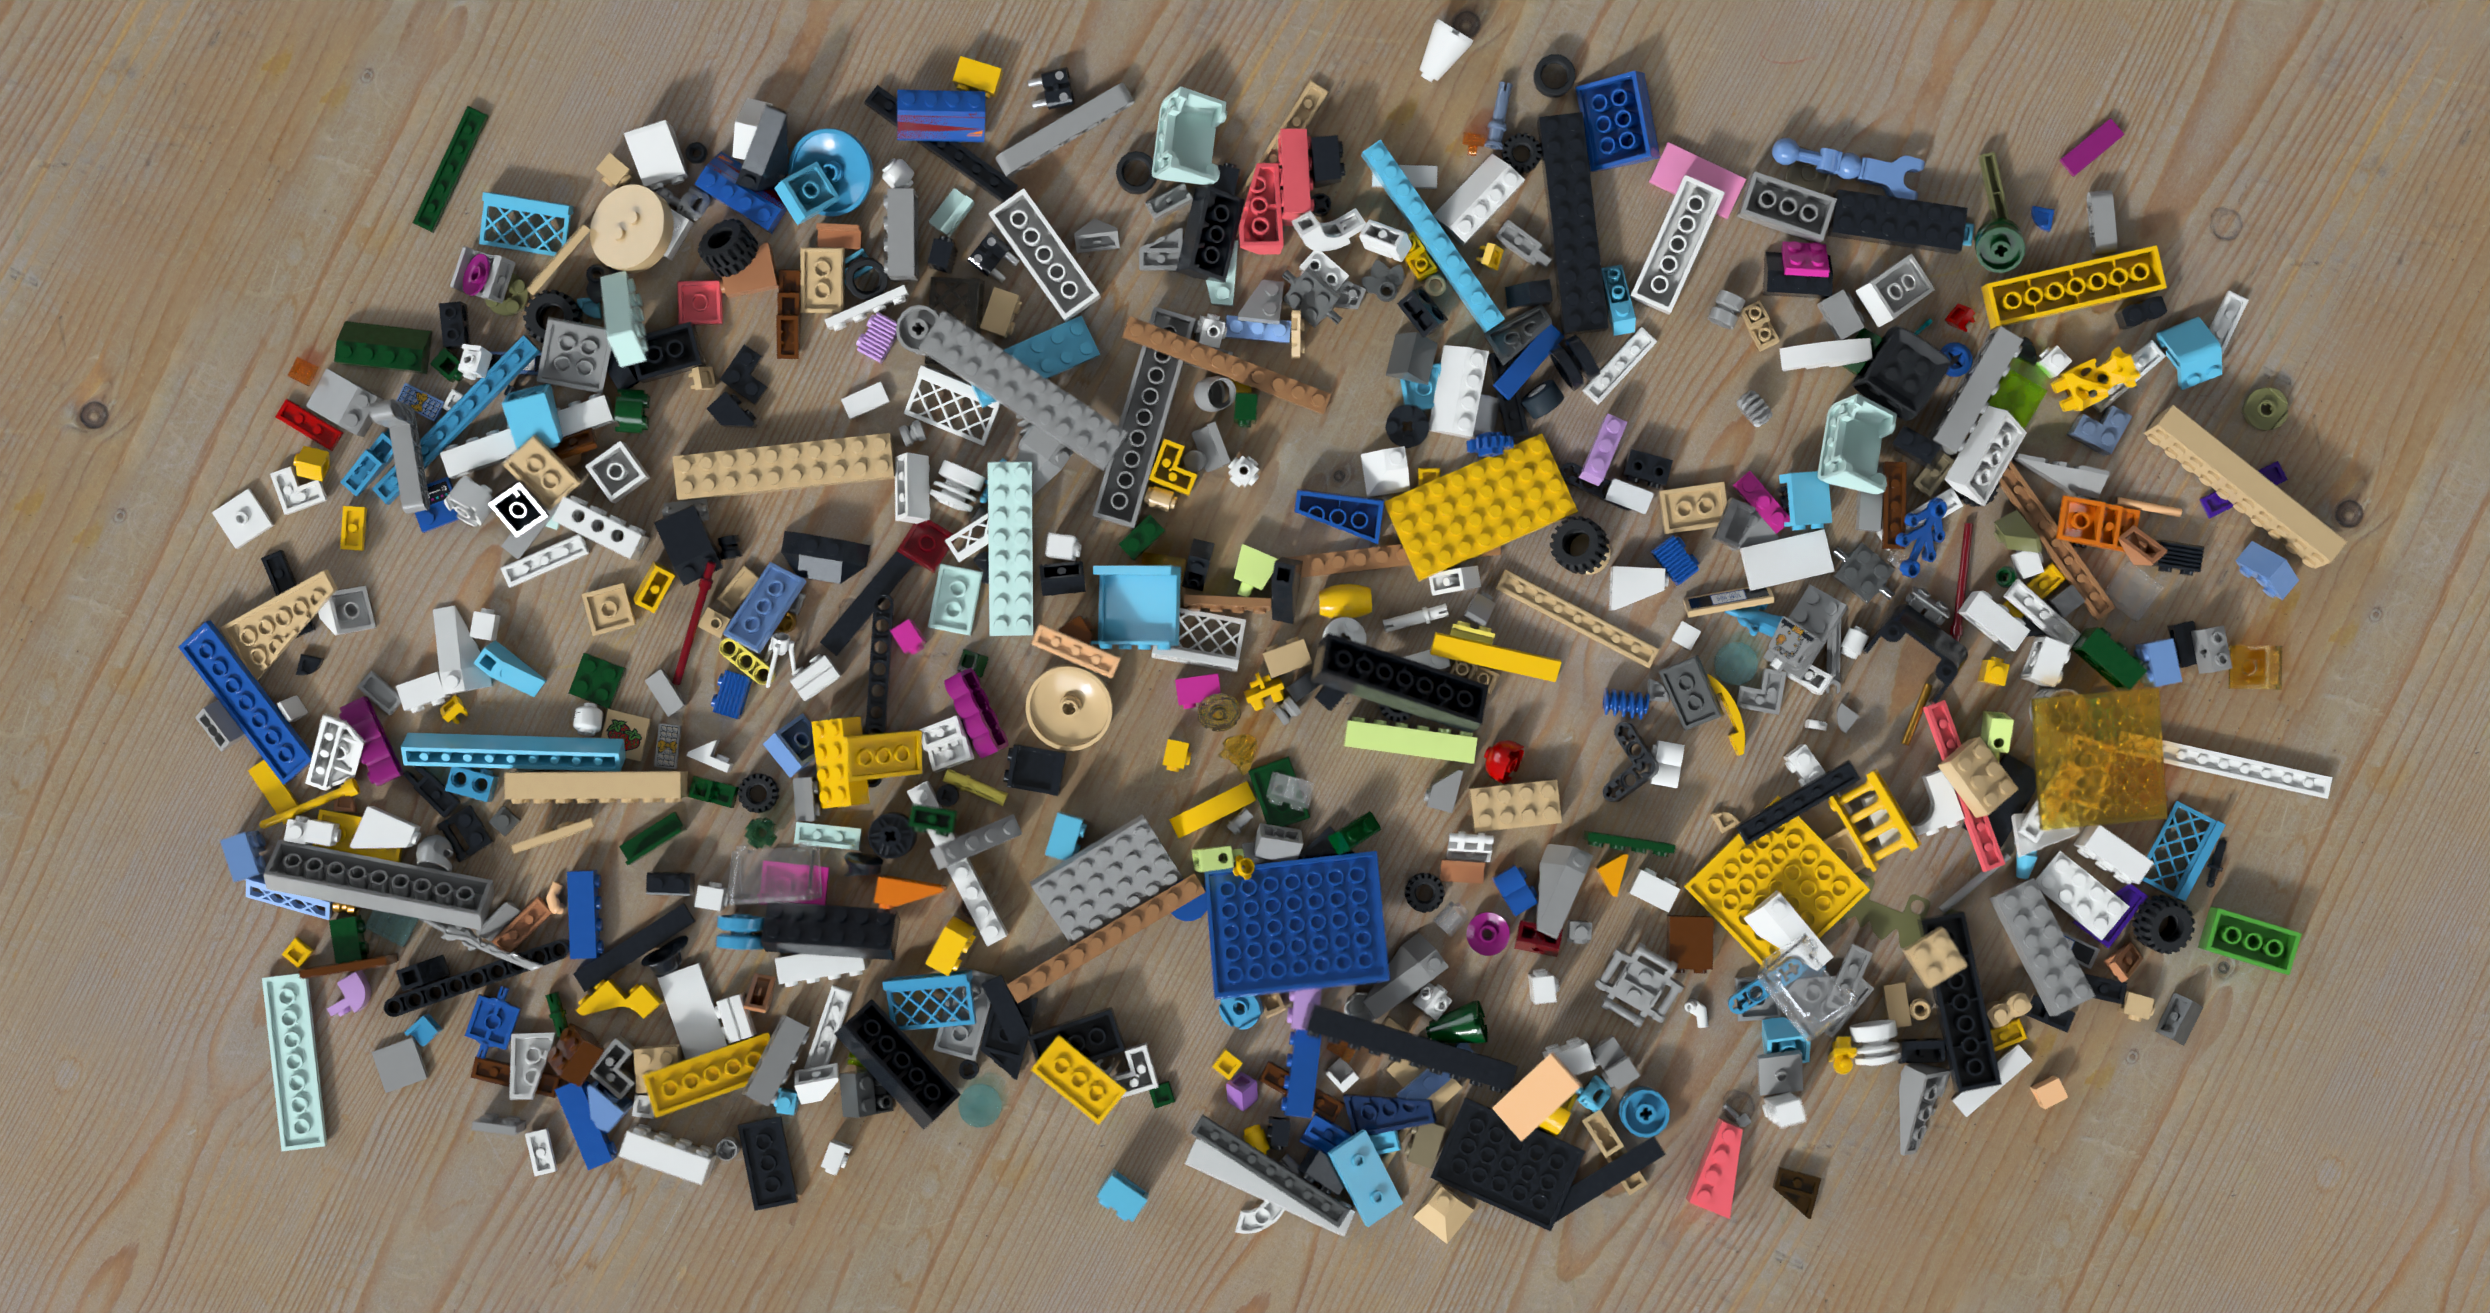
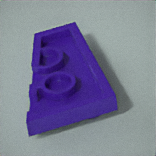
M2127 884L2114 893L2130 907L2103 940L2098 939L2076 920L2072 923L2106 948H2110L2132 919L2135 912L2138 911V906L2142 905L2148 897L2132 884Z

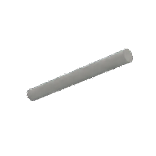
M2004 852L2002 854L2005 863L2011 859L2008 853ZM2000 867L1986 872L1981 871L1939 906V909L1945 914Z

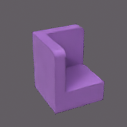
M1239 1072L1226 1083L1227 1101L1244 1112L1258 1100L1257 1081L1245 1073Z

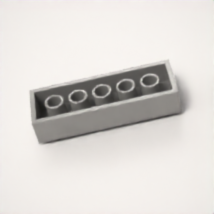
M2001 326L1990 331L1972 361L1971 368L1965 373L1928 436V439L1942 446L1946 455L1956 454L1957 451L1961 452L1967 443V440H1965L1969 432L1972 433L1978 424V421H1976L1980 413L1983 414L1989 406L1987 400L1990 395H1995L1998 391L2000 378L2002 376L2005 377L2009 372L2011 359L2013 357L2016 358L2022 350L2020 344L2023 339Z
M2034 878L2027 879L1989 898L2049 1016H2057L2095 997Z

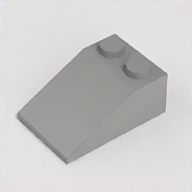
M326 368L306 407L351 433L365 437L373 422L369 412V405L384 401L385 399Z

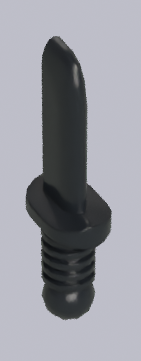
M2220 840L2217 843L2212 864L2207 863V867L2210 870L2206 885L2209 888L2215 886L2218 871H2223V868L2220 866L2227 844L2225 840Z

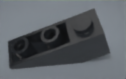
M1281 557L1275 561L1272 577V620L1294 624L1303 561Z

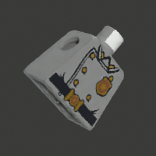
M1783 616L1768 646L1776 654L1769 665L1778 672H1781L1787 662L1797 668L1821 645V641L1801 626Z

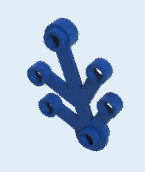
M1935 497L1931 499L1926 509L1917 514L1908 513L1905 517V524L1911 527H1916L1924 519L1926 521L1924 525L1908 534L1899 533L1896 537V544L1907 547L1910 542L1917 539L1909 558L1900 565V571L1904 576L1914 578L1919 574L1920 564L1917 559L1924 544L1925 549L1922 552V559L1927 562H1933L1936 559L1933 541L1940 543L1945 539L1941 518L1946 514L1947 505L1941 498Z

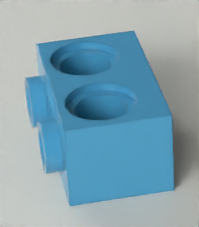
M451 767L445 791L484 802H492L499 776L493 775L494 771L481 768L478 771L472 769V767ZM461 772L464 773L467 778L464 784H461L458 781V775ZM482 778H484L488 784L485 790H482L479 787V781Z

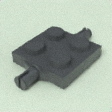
M1309 267L1297 278L1288 269L1283 273L1282 277L1291 284L1288 293L1283 298L1294 310H1301V316L1314 328L1327 316L1338 325L1343 319L1333 310L1335 303L1341 297L1338 292Z
M1859 543L1855 550L1849 554L1844 552L1839 546L1833 551V554L1842 560L1840 568L1833 577L1864 603H1869L1875 594L1879 592L1888 600L1895 595L1893 591L1885 586L1895 569L1865 544Z

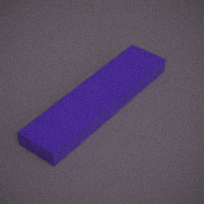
M2278 461L2258 470L2260 474L2276 486L2288 480ZM2216 491L2199 499L2209 519L2232 508L2234 505L2229 500L2219 497Z

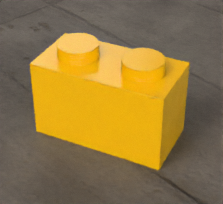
M960 56L952 81L960 91H984L985 98L989 99L990 96L996 98L1003 71L1002 68Z
M653 561L633 597L634 603L655 614L675 577L673 570Z

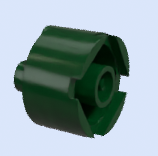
M618 388L617 392L621 394V397L616 396L615 421H618L619 427H615V431L643 434V431L649 428V417L645 416V409L650 408V396L645 393V390Z

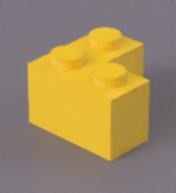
M1164 439L1149 481L1190 497L1197 474L1178 467L1185 446Z
M953 916L944 927L925 964L947 976L950 975L952 970L956 972L962 962L959 959L961 953H967L976 938L973 935L976 928Z

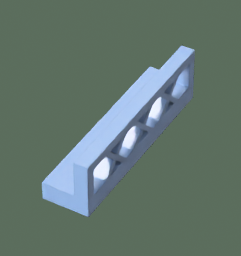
M264 873L246 879V897L326 920H330L332 917L333 902L268 890L265 885ZM253 887L259 888L263 893L253 891ZM274 893L280 894L284 899L277 898ZM294 899L301 900L304 905L298 904ZM315 905L325 907V911L318 909Z

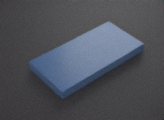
M769 562L723 634L760 654L806 584V580Z

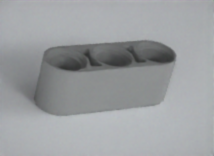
M2111 190L2088 192L2087 213L2091 251L2093 254L2115 253L2117 251V232L2113 193Z

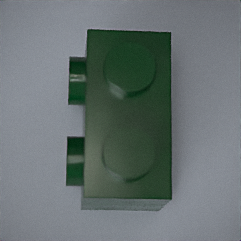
M912 804L909 826L914 827V831L927 833L928 829L936 831L935 835L948 837L949 833L955 832L958 811Z

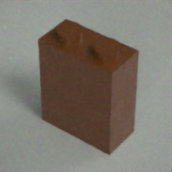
M1667 915L1666 959L1670 962L1673 960L1678 963L1674 973H1685V969H1694V973L1706 974L1707 970H1713L1714 917Z

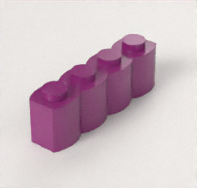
M968 668L944 680L946 691L954 700L955 709L963 719L965 730L973 739V746L979 757L983 759L1009 746L1006 734L999 727L998 718L990 707L986 693L980 687L975 671L972 668Z
M361 697L340 707V719L346 721L365 741L360 761L368 767L369 772H367V776L370 782L376 784V786H382L403 776L402 766L394 753L382 724L376 716L369 698Z

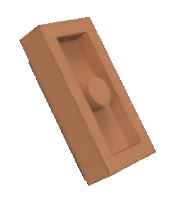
M816 223V228L818 229L817 247L845 248V250L862 249V228L860 225Z
M1441 859L1439 880L1483 884L1486 863Z

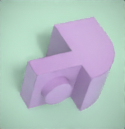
M362 970L356 971L337 982L345 998L327 1008L330 1016L338 1014L341 1017L350 1012L351 1008L356 1013L366 1007L371 997V987Z

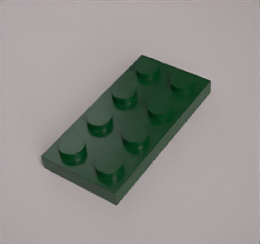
M1585 830L1583 839L1587 840L1588 845L1603 847L1605 843L1610 844L1609 848L1625 851V847H1631V851L1647 854V850H1652V854L1668 857L1669 853L1675 854L1676 845L1671 843Z

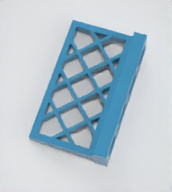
M2175 801L2146 856L2149 860L2153 858L2154 863L2152 866L2155 865L2159 877L2151 880L2143 877L2141 881L2181 902H2185L2226 824L2216 821L2179 801ZM2178 807L2187 812L2189 820L2177 823L2174 814ZM2191 814L2197 816V818L2192 819ZM2173 819L2174 825L2169 826L2171 820ZM2203 819L2210 823L2205 832L2197 834L2193 821ZM2190 822L2194 835L2182 838L2178 825ZM2175 827L2179 839L2167 842L2164 834L2166 829ZM2199 835H2203L2201 841L2199 840ZM2195 837L2198 846L2195 851L2187 853L2183 840ZM2161 839H2163L2164 844L2159 845ZM2180 841L2184 854L2172 857L2168 845ZM2165 846L2169 858L2157 862L2154 852L2156 848ZM2193 854L2191 860H2189L2188 855ZM2185 856L2188 865L2185 870L2177 872L2173 859ZM2170 860L2174 873L2162 876L2158 864ZM2183 873L2182 877L2179 879L2178 874ZM2175 875L2177 886L2174 892L2165 887L2163 878ZM2160 880L2161 885L2154 881Z
M972 970L953 971L949 976L943 973H931L887 978L882 983L883 990H886L890 1019L897 1025L896 1016L899 1012L908 1017L909 1020L905 1025H897L901 1030L976 1024L971 984L973 979ZM966 986L967 995L963 1000L953 993L957 987ZM938 988L943 989L948 994L942 1002L933 995L934 991ZM916 990H921L927 995L922 1003H919L912 997ZM893 992H900L906 997L901 1006L894 1001ZM950 996L960 1003L954 1012L945 1005ZM929 998L939 1005L934 1013L924 1007ZM908 1000L918 1007L913 1015L903 1008ZM962 1006L969 1011L970 1019L963 1020L956 1014ZM941 1008L951 1015L947 1021H941L935 1016ZM920 1010L930 1017L926 1023H921L915 1018Z

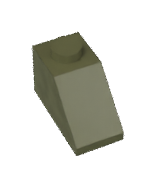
M2017 510L1994 522L1996 530L1994 536L2007 549L2036 553L2042 551L2039 536Z

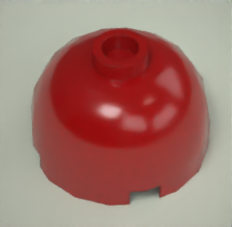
M1501 740L1494 744L1493 747L1489 746L1484 754V758L1486 759V771L1490 777L1503 785L1509 783L1512 779L1509 775L1513 770L1517 772L1524 756L1522 748L1524 746L1511 740Z

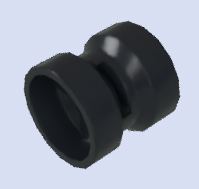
M739 535L718 538V544L722 548L720 553L721 560L743 556L742 549L739 548Z

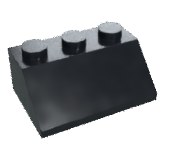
M1765 252L1763 295L1829 298L1832 296L1833 288L1831 256L1828 255L1830 269L1828 277L1797 276L1784 274L1782 252Z

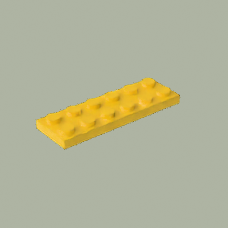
M769 1032L643 1074L642 1078L654 1116L658 1117L745 1087L770 1040Z

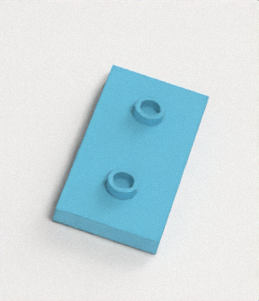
M1360 1130L1327 1152L1365 1226H1371L1403 1204L1366 1130Z

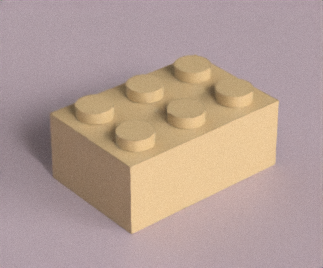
M1981 737L1967 740L1937 765L1976 818L1989 815L2018 790V787Z

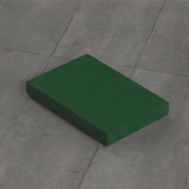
M1289 756L1248 770L1267 824L1285 827L1311 818Z

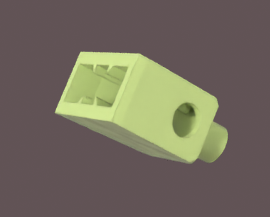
M1242 544L1234 579L1242 582L1237 594L1243 597H1250L1253 588L1262 591L1272 576L1274 563L1278 559Z
M1983 711L1981 739L1999 762L2000 753L2009 752L2014 719L2003 712Z
M1229 845L1192 849L1194 871L1205 872L1234 868L1235 857L1241 855L1244 858L1243 849H1232ZM1219 854H1223L1222 861L1218 860Z

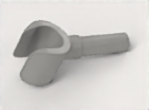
M1727 1103L1723 1106L1735 1118L1739 1126L1746 1127L1751 1124V1120L1746 1113L1739 1116Z

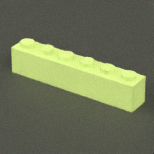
M1352 717V721L1347 720L1344 746L1474 764L1477 738L1472 737L1473 733L1460 731V735L1451 734V730L1438 728V732L1429 731L1430 727L1417 725V729H1409L1408 724L1395 722L1394 727L1387 726V721L1375 719L1372 724L1365 723V718Z

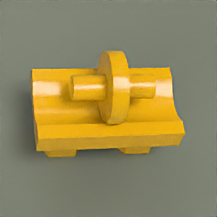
M1259 672L1255 673L1257 680L1250 682L1251 688L1243 691L1248 704L1251 703L1255 711H1258L1266 706L1263 698L1271 695L1274 703L1284 700L1283 689L1285 688L1280 677L1271 679L1269 675L1261 677Z
M1837 1037L1836 1041L1832 1043L1833 1050L1828 1055V1062H1833L1834 1070L1844 1075L1849 1073L1853 1067L1852 1059L1857 1055V1048H1851L1850 1037Z

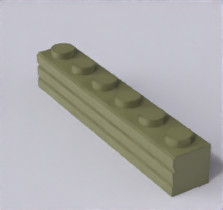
M1995 152L1981 154L1978 158L1992 219L2005 218L2010 220Z

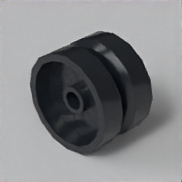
M1573 335L1565 341V348L1558 345L1549 351V356L1555 368L1573 391L1584 385L1583 376L1591 381L1600 375V370L1593 356L1577 335Z

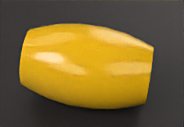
M1339 584L1320 590V615L1334 619L1341 617L1353 619L1372 613L1371 588L1356 584Z

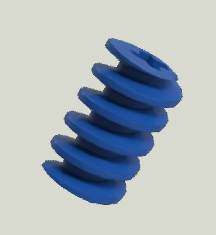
M1607 688L1604 689L1603 709L1605 715H1608L1611 709L1614 716L1617 715L1618 711H1621L1622 717H1625L1627 712H1630L1631 718H1634L1635 714L1638 713L1639 719L1642 720L1644 714L1647 713L1649 693H1646L1643 699L1642 692H1638L1634 697L1633 691H1629L1626 696L1624 690H1620L1617 695L1616 689H1612L1610 693H1608Z

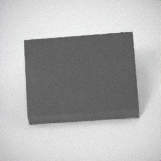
M1419 332L1396 334L1386 376L1428 385L1438 343L1427 337L1423 338Z

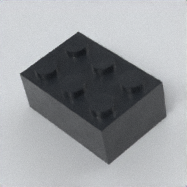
M687 322L647 333L646 336H643L648 345V351H645L646 361L634 364L638 381L642 383L688 372L692 368L706 367L695 325L692 322Z

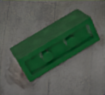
M676 811L619 846L627 859L625 862L627 866L634 864L687 830Z

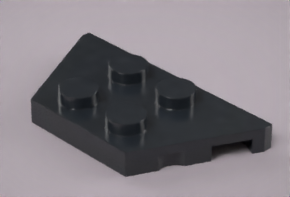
M1037 997L1025 999L1019 1003L1015 1001L1029 1031L1038 1002ZM991 1007L980 1050L1011 1075L1013 1079L1017 1080L1029 1034L1010 1043L993 1007Z

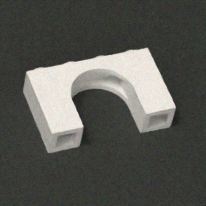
M1938 770L1922 776L1930 799V810L1922 822L1912 825L1916 835L1919 836L1926 833L1929 836L1938 833V828L1947 826V828L1959 825V821L1965 818L1954 788L1942 771ZM1877 793L1861 798L1864 808L1877 801V798H1879ZM1880 809L1867 816L1871 829L1888 821L1890 817L1886 809ZM1891 828L1875 837L1878 848H1884L1899 840L1902 835L1897 828Z

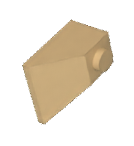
M1439 1183L1413 1217L1448 1244L1474 1209L1443 1184Z

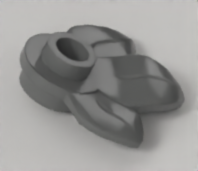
M1376 260L1371 268V276L1361 279L1362 285L1368 293L1376 294L1379 300L1390 302L1396 297L1397 288L1403 283V268L1401 264H1398L1389 270L1384 263ZM1384 288H1389L1391 293L1389 295H1384L1382 290Z

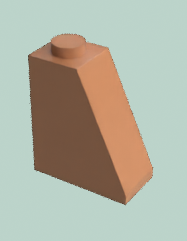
M768 242L759 246L756 257L746 269L730 277L724 276L719 281L721 292L725 293L728 298L779 288L772 246Z

